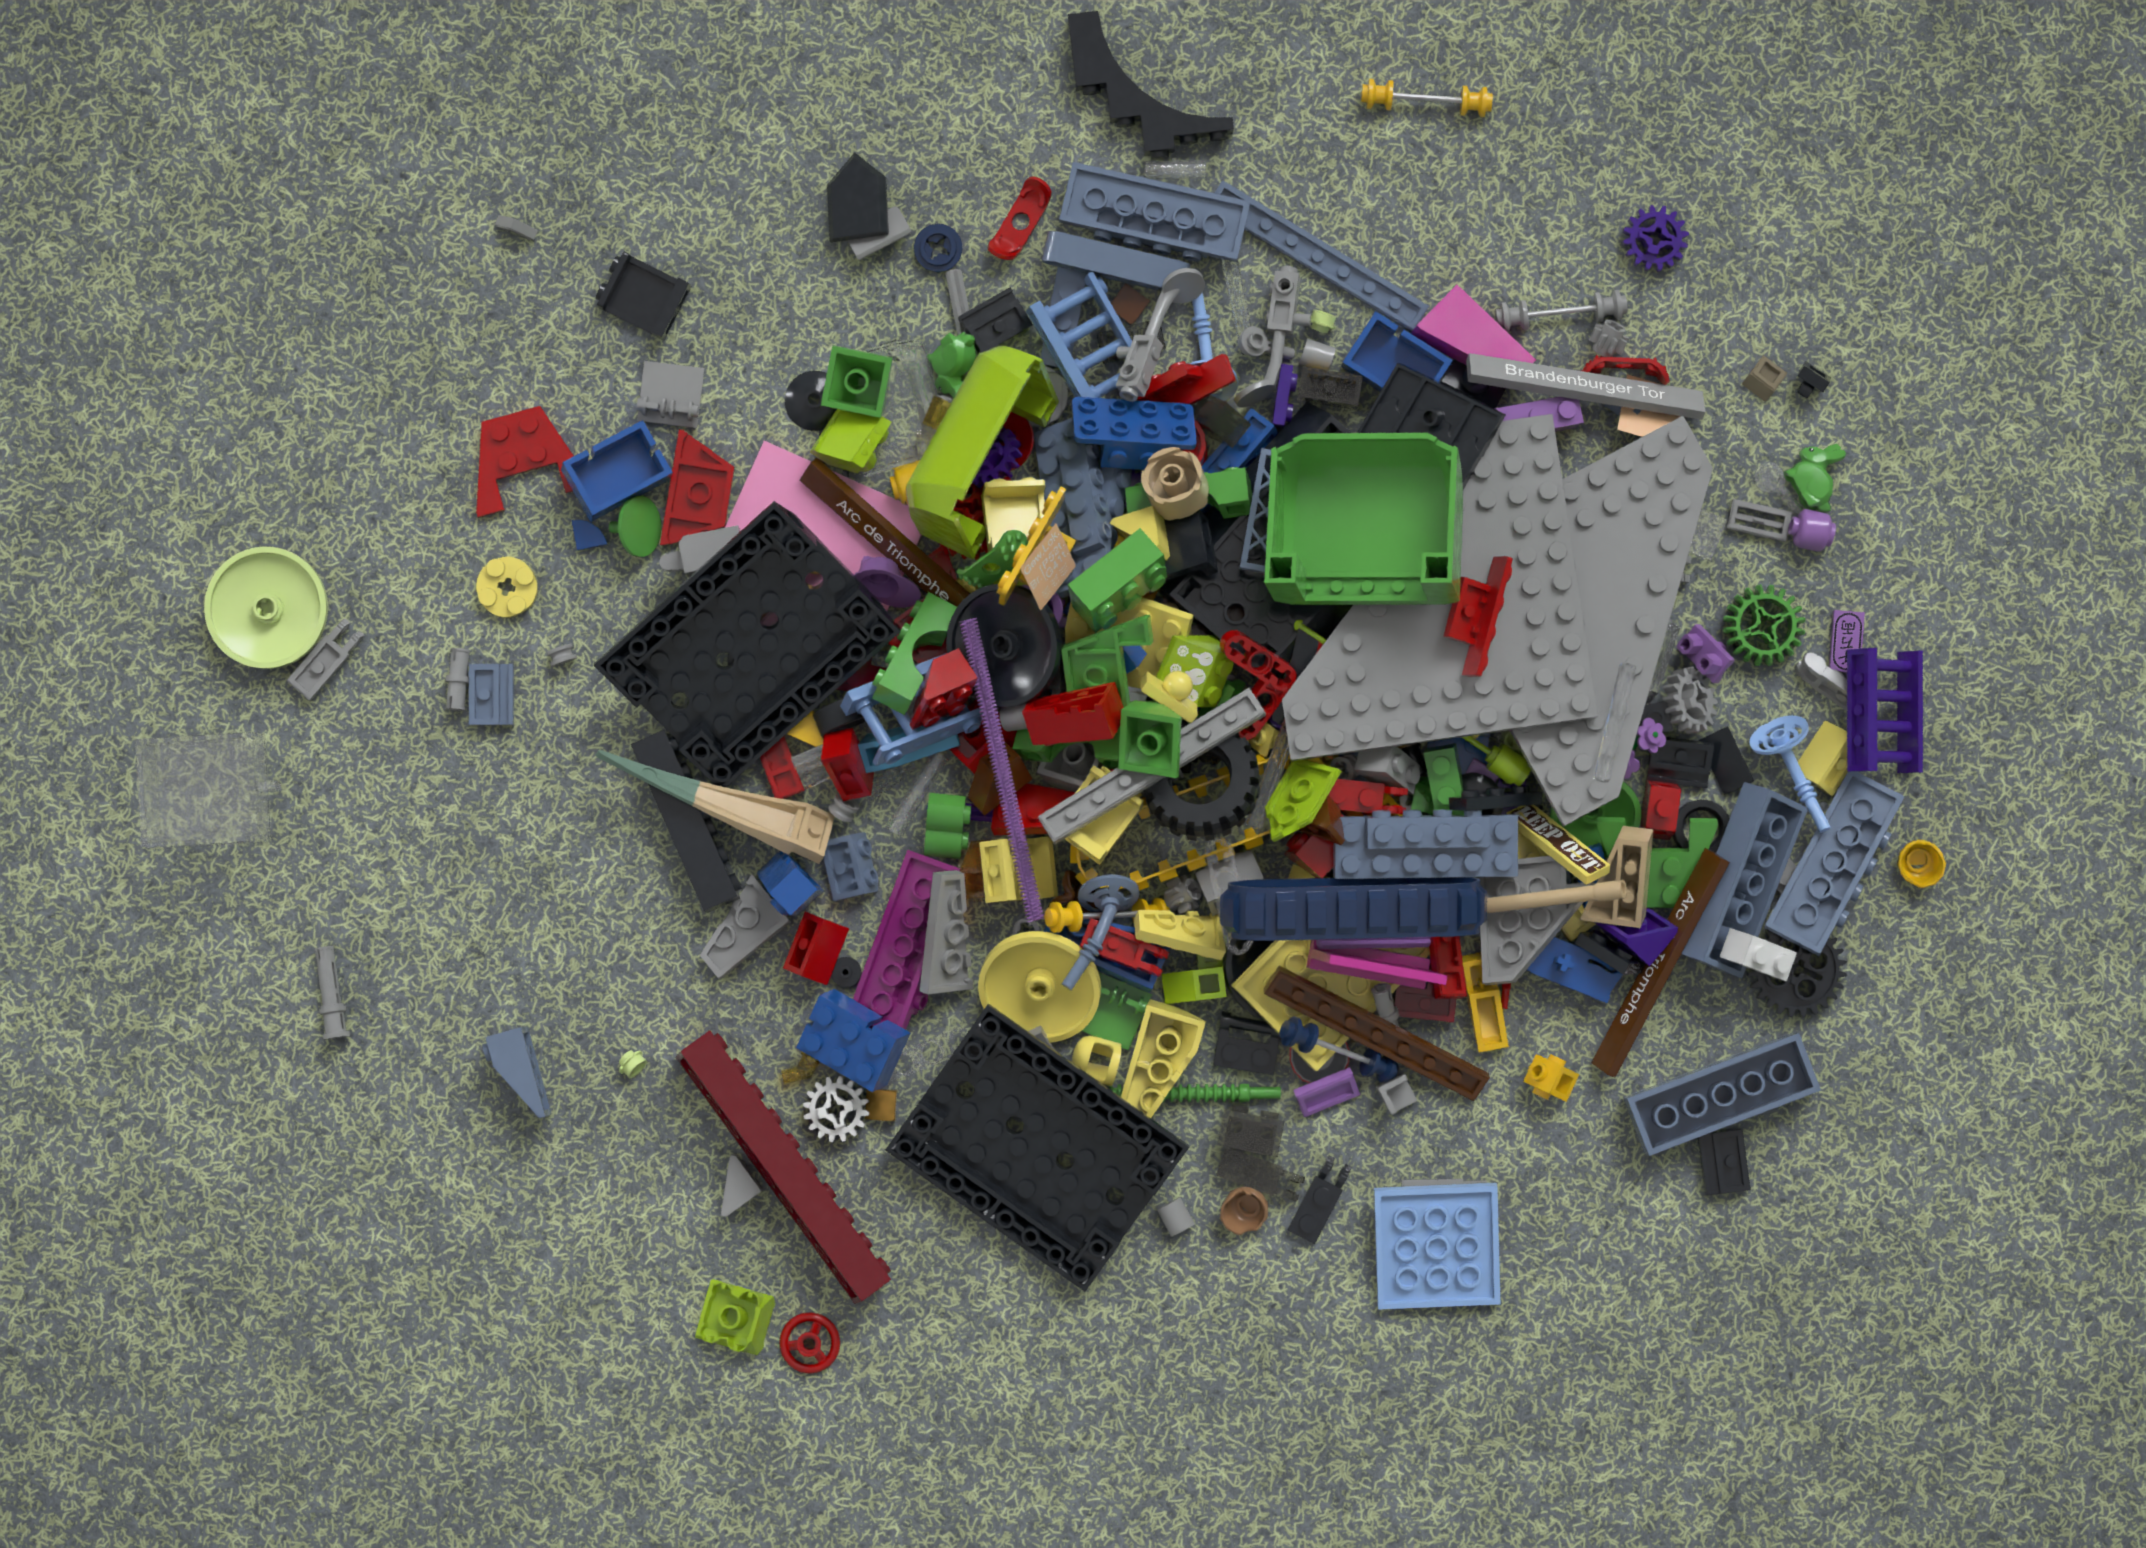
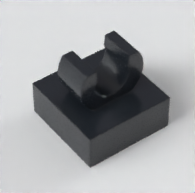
M1805 361L1798 371V377L1802 378L1803 382L1797 389V393L1807 399L1814 388L1824 392L1830 383L1831 377Z

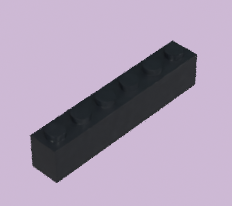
M661 730L631 744L639 763L693 779L687 762L681 764L677 752H680L678 741L672 735L669 736L665 730ZM648 784L703 911L709 913L740 899L738 891L742 889L737 875L735 873L730 874L725 863L730 862L724 846H717L713 836L718 834L711 817L705 819L701 810Z

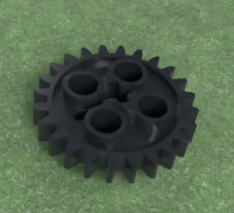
M1765 929L1768 938L1764 940L1782 946L1783 942L1787 940ZM1836 937L1828 939L1821 952L1824 962L1818 969L1813 968L1810 964L1809 959L1812 952L1795 944V952L1797 954L1793 963L1801 961V968L1822 976L1820 981L1803 973H1796L1794 976L1792 968L1787 981L1783 980L1779 985H1774L1768 975L1755 970L1746 973L1747 976L1756 977V981L1750 985V988H1760L1761 990L1756 998L1767 997L1766 1008L1776 1004V1014H1781L1787 1008L1788 1017H1793L1795 1011L1798 1010L1800 1017L1804 1018L1806 1017L1807 1008H1809L1812 1014L1816 1015L1818 1014V1004L1823 1008H1828L1826 998L1829 997L1835 1000L1838 998L1833 989L1844 988L1837 981L1838 977L1847 976L1845 972L1839 971V966L1847 964V961L1838 960L1837 957L1844 950L1843 948H1833L1838 939ZM1805 979L1812 985V991L1807 997L1801 996L1798 992L1799 983Z

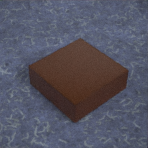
M1126 283L1111 302L1118 317L1130 326H1133L1150 303L1147 298Z

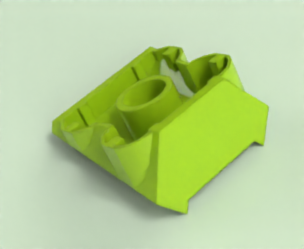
M837 409L810 450V453L828 465L858 474L859 472L870 471L874 468L877 461L874 450L877 445L886 441L889 434L888 428L892 422L882 416L879 418Z
M712 1279L708 1287L695 1337L709 1343L729 1347L733 1351L758 1355L764 1347V1340L773 1308L776 1304L774 1296Z

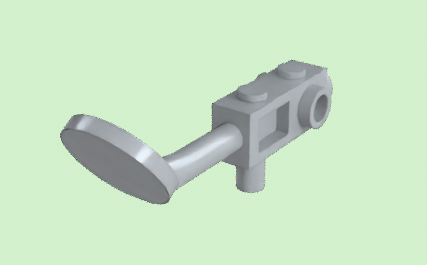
M1281 266L1279 271H1275L1274 282H1271L1270 294H1272L1270 310H1267L1266 314L1268 333L1274 334L1270 363L1264 380L1246 387L1236 395L1234 401L1239 408L1254 405L1267 398L1275 390L1283 359L1285 337L1293 336L1294 325H1311V314L1296 313L1301 277L1297 273L1298 269L1295 267Z
M1182 268L1170 273L1163 281L1162 291L1145 335H1134L1130 347L1119 346L1117 348V357L1125 359L1116 383L1121 398L1133 402L1137 400V397L1145 396L1163 348L1157 335L1164 316L1172 302L1187 303L1201 295L1205 288V281L1203 275L1198 270Z

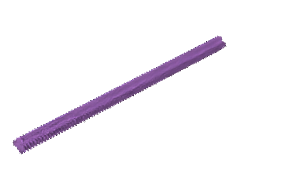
M977 618L959 622L962 623L960 624V627H963L961 630H965L961 634H966L962 638H966L963 640V642H966L964 646L968 645L965 649H969L966 653H970L966 655L970 657L967 660H971L968 663L972 664L970 666L978 677L977 684L974 685L977 688L974 691H977L975 694H979L976 696V698H980L977 702H981L978 703V706H981L978 709H983L979 713H983L980 715V717H984L981 719V721H984L982 725L986 724L983 728H987L984 732H988L984 736H988L985 740L989 739L986 741V743H990L987 747H991L988 751H992L989 752V755L993 754L989 758H994L990 762H995L991 766H995L992 770H995L993 773H997L994 775V777H998L995 781H999L995 784H999L996 787L1000 788L997 792H1001L998 796H1002L999 800H1002L1000 803H1004L1001 807H1005L1001 811H1006L1002 813V815H1006L1003 818H1007L1004 822H1008L1005 826H1009L1006 828V830H1009L1006 833H1011L1007 837H1011L1008 839V841H1012L1009 845H1013L1010 847L1014 848L1011 852H1015L1012 856H1016L1012 860H1016L1013 862V864L1017 863L1014 867H1018L1015 871H1019L1016 875L1020 874L1017 878H1021L1017 882H1022L1018 886H1023L1019 888V890H1023L1020 893H1024L1021 897H1025L1022 901H1026L1022 904L1026 905L1023 908H1027L1024 911L1028 912L1025 916H1029L1026 920L1030 919L1028 922L1044 919L1042 917L1044 914H1042L1043 910H1039L1042 909V906H1039L1041 905L1039 902L1041 900L1039 899L1040 896L1036 895L1039 892L1036 891L1038 890L1037 884H1035L1036 880H1033L1035 876H1032L1035 875L1032 872L1034 871L1032 869L1033 866L1029 865L1032 862L1029 861L1031 860L1030 854H1028L1029 850H1026L1029 848L1026 846L1028 843L1025 842L1027 841L1025 839L1026 835H1022L1025 834V831H1022L1025 830L1022 827L1024 825L1019 824L1023 821L1019 820L1022 817L1019 816L1021 815L1020 809H1018L1019 805H1016L1018 801H1015L1018 800L1015 797L1017 796L1015 794L1016 790H1012L1015 789V786H1012L1014 785L1013 779H1011L1013 776L1009 775L1012 772L1008 771L1011 770L1008 767L1010 766L1008 764L1009 760H1005L1008 759V756H1005L1007 755V752H1005L1007 750L1004 748L1006 746L1002 745L1005 742L1001 741L1004 740L1001 737L1003 736L1001 734L1002 730H998L1001 729V726H998L1001 723L998 722L1000 721L997 718L999 715H995L998 711H994L997 710V707H994L997 705L994 703L996 702L995 700H991L995 697L991 696L994 694L991 692L993 689L990 688L992 685H988L991 681H987L990 680V677H987L990 674L987 673L989 670H985L988 668V666H984L987 662H983L986 661L983 658L985 657L983 655L985 652L980 651L984 648L980 647L983 645L980 643L982 640L979 639L981 636H977L980 632H976L979 631V628H976L978 627L976 624L978 621H974Z

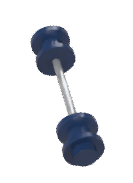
M1293 1016L1286 1020L1280 1028L1279 1034L1284 1046L1292 1047L1296 1043L1298 1044L1299 1051L1303 1053H1309L1315 1045L1360 1061L1359 1069L1361 1075L1370 1077L1375 1073L1376 1079L1381 1083L1389 1082L1398 1072L1399 1066L1396 1061L1384 1055L1381 1056L1380 1053L1370 1048L1362 1056L1318 1039V1026L1313 1023L1302 1026V1021L1298 1017Z

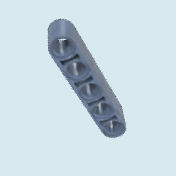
M1048 231L1042 257L1043 263L1086 274L1093 271L1095 276L1157 291H1162L1163 281L1170 273L1178 269L1190 268L1191 264L1058 231Z

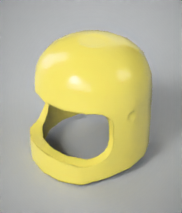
M1085 1036L1077 1042L1071 1062L1100 1083L1112 1086L1120 1062L1121 1043L1096 1036ZM1091 1052L1111 1058L1109 1066L1089 1062Z

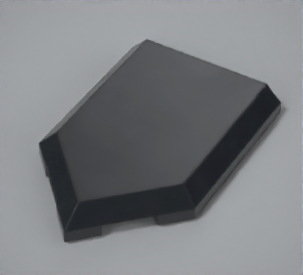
M854 152L827 184L829 241L831 243L889 234L886 177Z

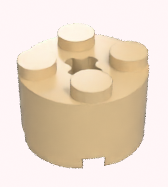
M1169 447L1159 450L1148 459V464L1141 474L1142 486L1151 506H1154L1164 519L1185 518L1205 507L1208 501V481L1198 458L1193 453L1182 451L1177 447Z

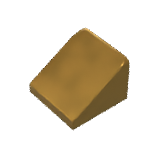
M878 1089L874 1092L867 1090L866 1099L869 1102L866 1104L865 1110L869 1111V1115L865 1116V1119L895 1121L897 1090Z

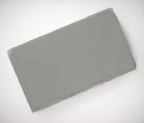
M897 206L888 209L889 234L847 240L858 260L911 234L912 231Z

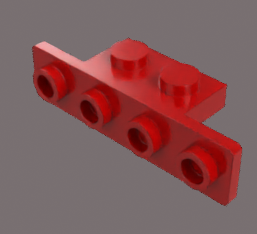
M1220 354L1199 366L1181 361L1168 367L1169 371L1162 375H1152L1150 386L1145 396L1138 397L1137 400L1192 405L1234 383L1236 378L1226 354Z
M1493 557L1486 584L1467 577L1460 578V601L1454 602L1451 605L1443 637L1469 645L1462 671L1464 676L1481 677L1487 667L1488 650L1490 643L1496 635V620L1498 613L1504 605V590L1506 583L1512 575L1511 564L1513 558Z

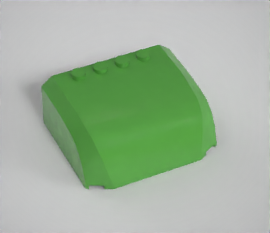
M1306 433L1293 438L1294 441L1277 449L1276 447L1271 449L1264 583L1274 601L1291 605H1446L1460 601L1463 482L1458 447L1450 446L1429 433Z

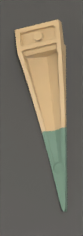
M598 750L595 755L597 758L788 855L794 852L820 864L825 855L835 816L805 802L753 794L701 782L659 770L603 750Z

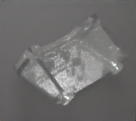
M892 340L863 350L864 352L893 358L886 404L882 417L890 420L892 423L888 428L889 434L886 441L877 445L874 450L877 457L874 468L863 472L864 478L894 472L898 468L918 464L940 425V422L935 420L931 411V405L935 403V398L939 395L934 384L935 380L931 365L927 359V351L919 340Z

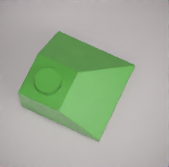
M832 345L821 405L881 418L885 409L893 358Z
M1134 700L1122 708L1118 769L1178 778L1182 717L1164 704Z

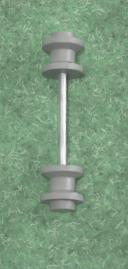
M1614 290L1612 297L1604 298L1600 292H1594V305L1528 312L1526 300H1520L1519 306L1509 308L1506 302H1502L1500 309H1495V319L1507 332H1509L1511 326L1520 325L1523 331L1529 330V318L1595 311V318L1597 323H1599L1607 315H1614L1617 321L1622 320L1623 314L1628 312L1626 295L1621 296L1619 290Z

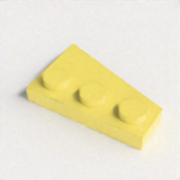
M1138 910L1134 917L1135 937L1138 940L1217 960H1222L1226 953L1223 926L1220 924V913L1212 916L1211 913L1209 916H1199L1198 911H1187L1186 915H1175L1167 910Z

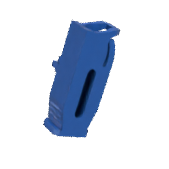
M1556 937L1551 940L1526 970L1533 975L1603 1003H1608L1612 989L1623 976L1617 970L1614 973H1609L1602 967L1589 963L1588 960L1590 959L1602 965L1608 971L1614 969L1585 949Z

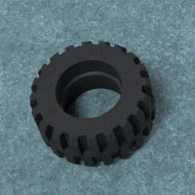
M1182 721L1181 729L1189 725L1187 721ZM1239 732L1202 754L1213 756L1224 762L1230 773L1229 787L1215 801L1206 804H1191L1183 801L1174 792L1172 777H1165L1143 790L1151 814L1156 816L1157 822L1163 828L1167 826L1170 828V832L1178 837L1184 834L1187 836V840L1197 841V837H1205L1206 841L1215 840L1214 835L1222 833L1223 837L1231 834L1232 827L1236 825L1240 828L1246 822L1245 816L1252 814L1256 807L1255 800L1259 798L1260 775L1255 753L1252 752L1251 745L1247 739L1239 736Z

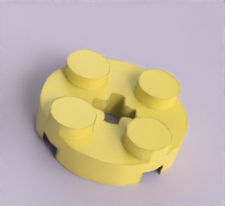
M501 557L490 560L482 568L477 578L476 591L479 602L490 613L503 618H512L527 611L533 605L538 593V583L534 572L525 562L514 557ZM506 579H512L511 584L516 586L515 591H509L507 596L502 595L503 590L499 588L500 582L505 583Z

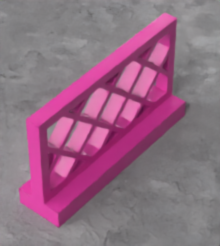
M1311 940L1307 968L1425 989L1426 981L1446 985L1447 976L1429 970L1430 959L1374 948L1319 949L1316 945L1317 940Z

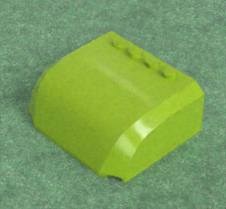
M998 346L978 354L906 486L910 517L921 535L972 560L974 559L986 537V529L984 525L953 509L957 499L964 500L969 487L1010 412L1044 428L1046 427L1059 400L1041 358L1007 346Z

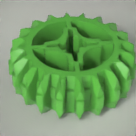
M1761 584L1756 585L1755 595L1750 588L1744 589L1746 600L1739 594L1734 596V600L1739 606L1729 604L1727 610L1734 613V615L1723 617L1724 622L1732 623V627L1723 629L1724 634L1733 633V638L1728 639L1726 644L1731 645L1736 642L1739 646L1733 650V654L1738 655L1744 650L1746 653L1742 661L1745 663L1751 659L1752 655L1755 656L1754 666H1760L1762 657H1764L1767 667L1773 665V656L1778 663L1784 662L1782 652L1789 657L1793 656L1794 651L1789 645L1801 646L1802 642L1794 636L1805 634L1804 629L1797 628V624H1802L1806 621L1805 618H1796L1795 613L1800 612L1802 607L1797 606L1792 609L1790 604L1795 601V597L1790 596L1786 601L1782 598L1786 592L1783 588L1774 595V585H1768L1766 593H1764ZM1758 601L1774 603L1783 612L1770 615L1766 613L1763 607H1760ZM1749 606L1752 611L1750 612L1753 618L1752 624L1747 629L1741 631V617L1744 610ZM1761 617L1764 618V621L1777 619L1776 622L1767 628L1768 633H1764L1765 629L1751 632L1752 629L1758 627L1757 625L1761 623ZM1787 620V635L1779 645L1776 628L1778 624ZM1759 636L1764 640L1765 644H1768L1770 650L1757 649L1751 646L1745 639Z

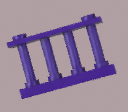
M1877 648L1847 649V772L1877 771V763H1897V773H1923V651L1897 652V660L1877 659ZM1877 671L1897 672V690L1877 689ZM1877 702H1897V721L1877 720ZM1877 732L1897 733V751L1877 750Z

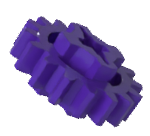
M1650 205L1647 214L1642 209L1637 211L1639 219L1632 216L1629 218L1628 223L1632 228L1625 227L1622 233L1629 236V238L1623 240L1622 245L1630 247V250L1625 254L1626 257L1633 255L1636 257L1634 266L1643 262L1645 263L1644 271H1648L1652 265H1655L1656 271L1660 272L1664 263L1669 269L1674 266L1672 258L1678 261L1681 260L1683 255L1679 250H1686L1688 248V244L1682 242V239L1686 238L1689 232L1681 231L1680 228L1685 224V221H1675L1676 211L1668 215L1666 214V206H1662L1660 211L1656 212L1654 205ZM1654 219L1650 227L1639 228V225L1643 222ZM1666 223L1672 228L1674 235L1668 232ZM1654 232L1659 233L1658 238L1663 240L1659 241L1657 245L1652 244L1653 239L1648 237ZM1636 241L1641 242L1645 249V254L1639 250ZM1662 249L1672 250L1668 255L1656 258L1658 252Z
M1002 427L980 467V472L978 471L972 483L977 488H981L985 482L993 479H1002L1004 476L1012 478L1013 475L1010 470L1012 468H1019L1020 465L1015 459L1022 457V453L1018 450L1021 443L1009 428L1005 429ZM999 441H1003L1005 446H1002Z

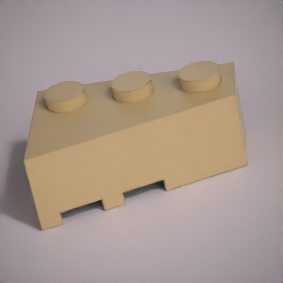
M1622 826L1606 861L1610 864V873L1599 878L1597 883L1624 880L1627 887V896L1624 899L1588 901L1580 920L1641 928L1647 908L1653 829Z

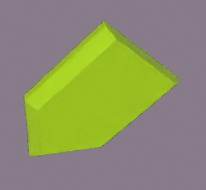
M1305 759L1291 761L1265 806L1273 842L1313 822L1342 772L1340 769Z

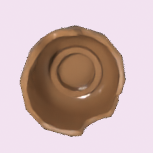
M1239 1187L1230 1191L1221 1205L1220 1219L1225 1228L1236 1235H1242L1248 1231H1257L1268 1217V1202L1260 1191L1251 1187Z

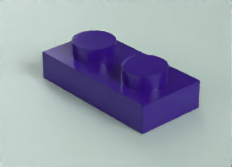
M1281 364L1272 424L1276 428H1283L1285 421L1291 422L1293 404L1288 403L1289 392L1296 391L1298 374L1292 373L1293 365Z

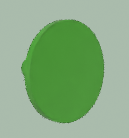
M645 496L631 497L622 506L618 521L610 522L609 531L611 533H619L620 541L629 554L635 557L648 556L656 549L661 537L659 511L649 498Z

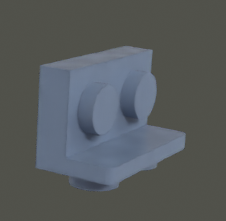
M865 832L828 840L823 858L833 901L878 891V874L873 867L871 858L872 847Z

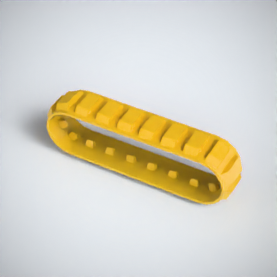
M1275 749L1274 757L1265 759L1261 754L1255 755L1259 775L1264 774L1263 765L1266 763L1278 761L1279 769H1287L1289 762H1291L1289 750ZM1227 766L1216 770L1217 778L1208 781L1204 774L1188 780V789L1179 792L1177 785L1172 787L1178 797L1195 791L1198 798L1207 795L1206 786L1223 780L1226 786L1229 787L1230 773ZM1143 797L1141 798L1143 800V807L1138 813L1141 819L1150 817L1146 798ZM1253 827L1245 829V839L1228 845L1224 838L1216 840L1217 850L1199 856L1196 849L1187 851L1188 861L1171 867L1166 859L1158 862L1159 872L1142 878L1137 870L1129 873L1130 879L1136 882L1139 891L1149 887L1148 879L1158 876L1160 883L1177 877V868L1186 865L1188 871L1191 872L1206 866L1204 858L1215 855L1217 861L1235 855L1233 847L1243 844L1245 850L1264 844L1262 836L1270 834V830L1256 834ZM1071 845L1070 864H1078L1080 873L1075 878L1083 885L1088 880L1095 878L1098 873L1093 868L1084 872L1080 861L1089 860V857Z

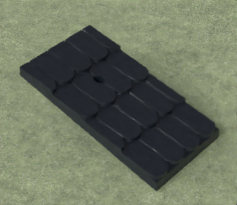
M1397 363L1357 433H1429L1450 446L1458 447L1464 490L1506 414L1402 363Z

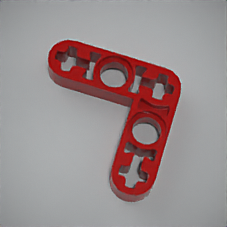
M1230 630L1220 640L1221 651L1228 659L1259 678L1251 689L1256 699L1263 693L1270 694L1269 703L1262 707L1266 716L1239 732L1241 738L1250 740L1260 732L1282 702V698L1295 683L1297 674L1292 666L1278 655L1241 631ZM1232 642H1239L1246 650L1244 655L1236 648H1231L1230 644ZM1265 654L1263 665L1260 667L1251 666V660L1255 655ZM1274 667L1281 673L1285 672L1286 677L1284 679L1277 678L1270 670Z

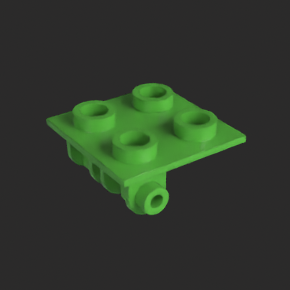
M1099 972L1101 980L1099 1005L1093 1019L1082 1031L1092 1036L1121 1043V1048L1129 1051L1152 994Z

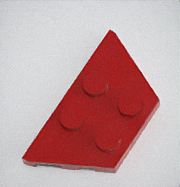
M679 429L672 468L673 474L670 480L660 540L661 546L677 543L685 535L725 528L735 472L733 465L715 454L687 432Z

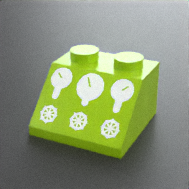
M1173 635L1156 678L1164 681L1165 677L1173 671L1185 672L1193 682V690L1187 698L1196 703L1197 707H1216L1217 702L1221 698L1227 677L1233 669L1234 662L1228 659L1221 651L1220 640L1213 635H1188L1187 637Z

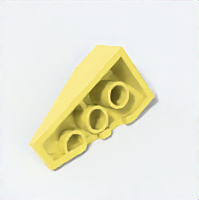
M1150 999L1145 1009L1121 1098L1152 1118L1197 1053L1206 1021L1179 1007Z

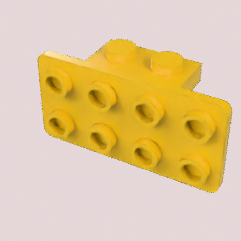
M1061 486L1057 493L1054 491L1050 492L1043 505V518L1036 517L1028 531L1027 541L1029 542L1027 546L1021 544L1014 555V562L1012 564L1014 569L1012 572L1006 570L1003 574L996 592L1000 595L999 604L1003 606L1006 604L1018 581L1028 586L1020 567L1051 530L1052 527L1050 525L1064 502L1066 494L1064 487ZM1061 532L1069 552H1071L1076 540Z

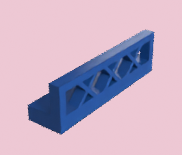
M1251 408L1202 465L1203 471L1215 473L1230 467L1247 468L1260 454L1261 448H1265L1278 434L1277 429L1272 423ZM1207 503L1200 510L1206 514L1212 505Z

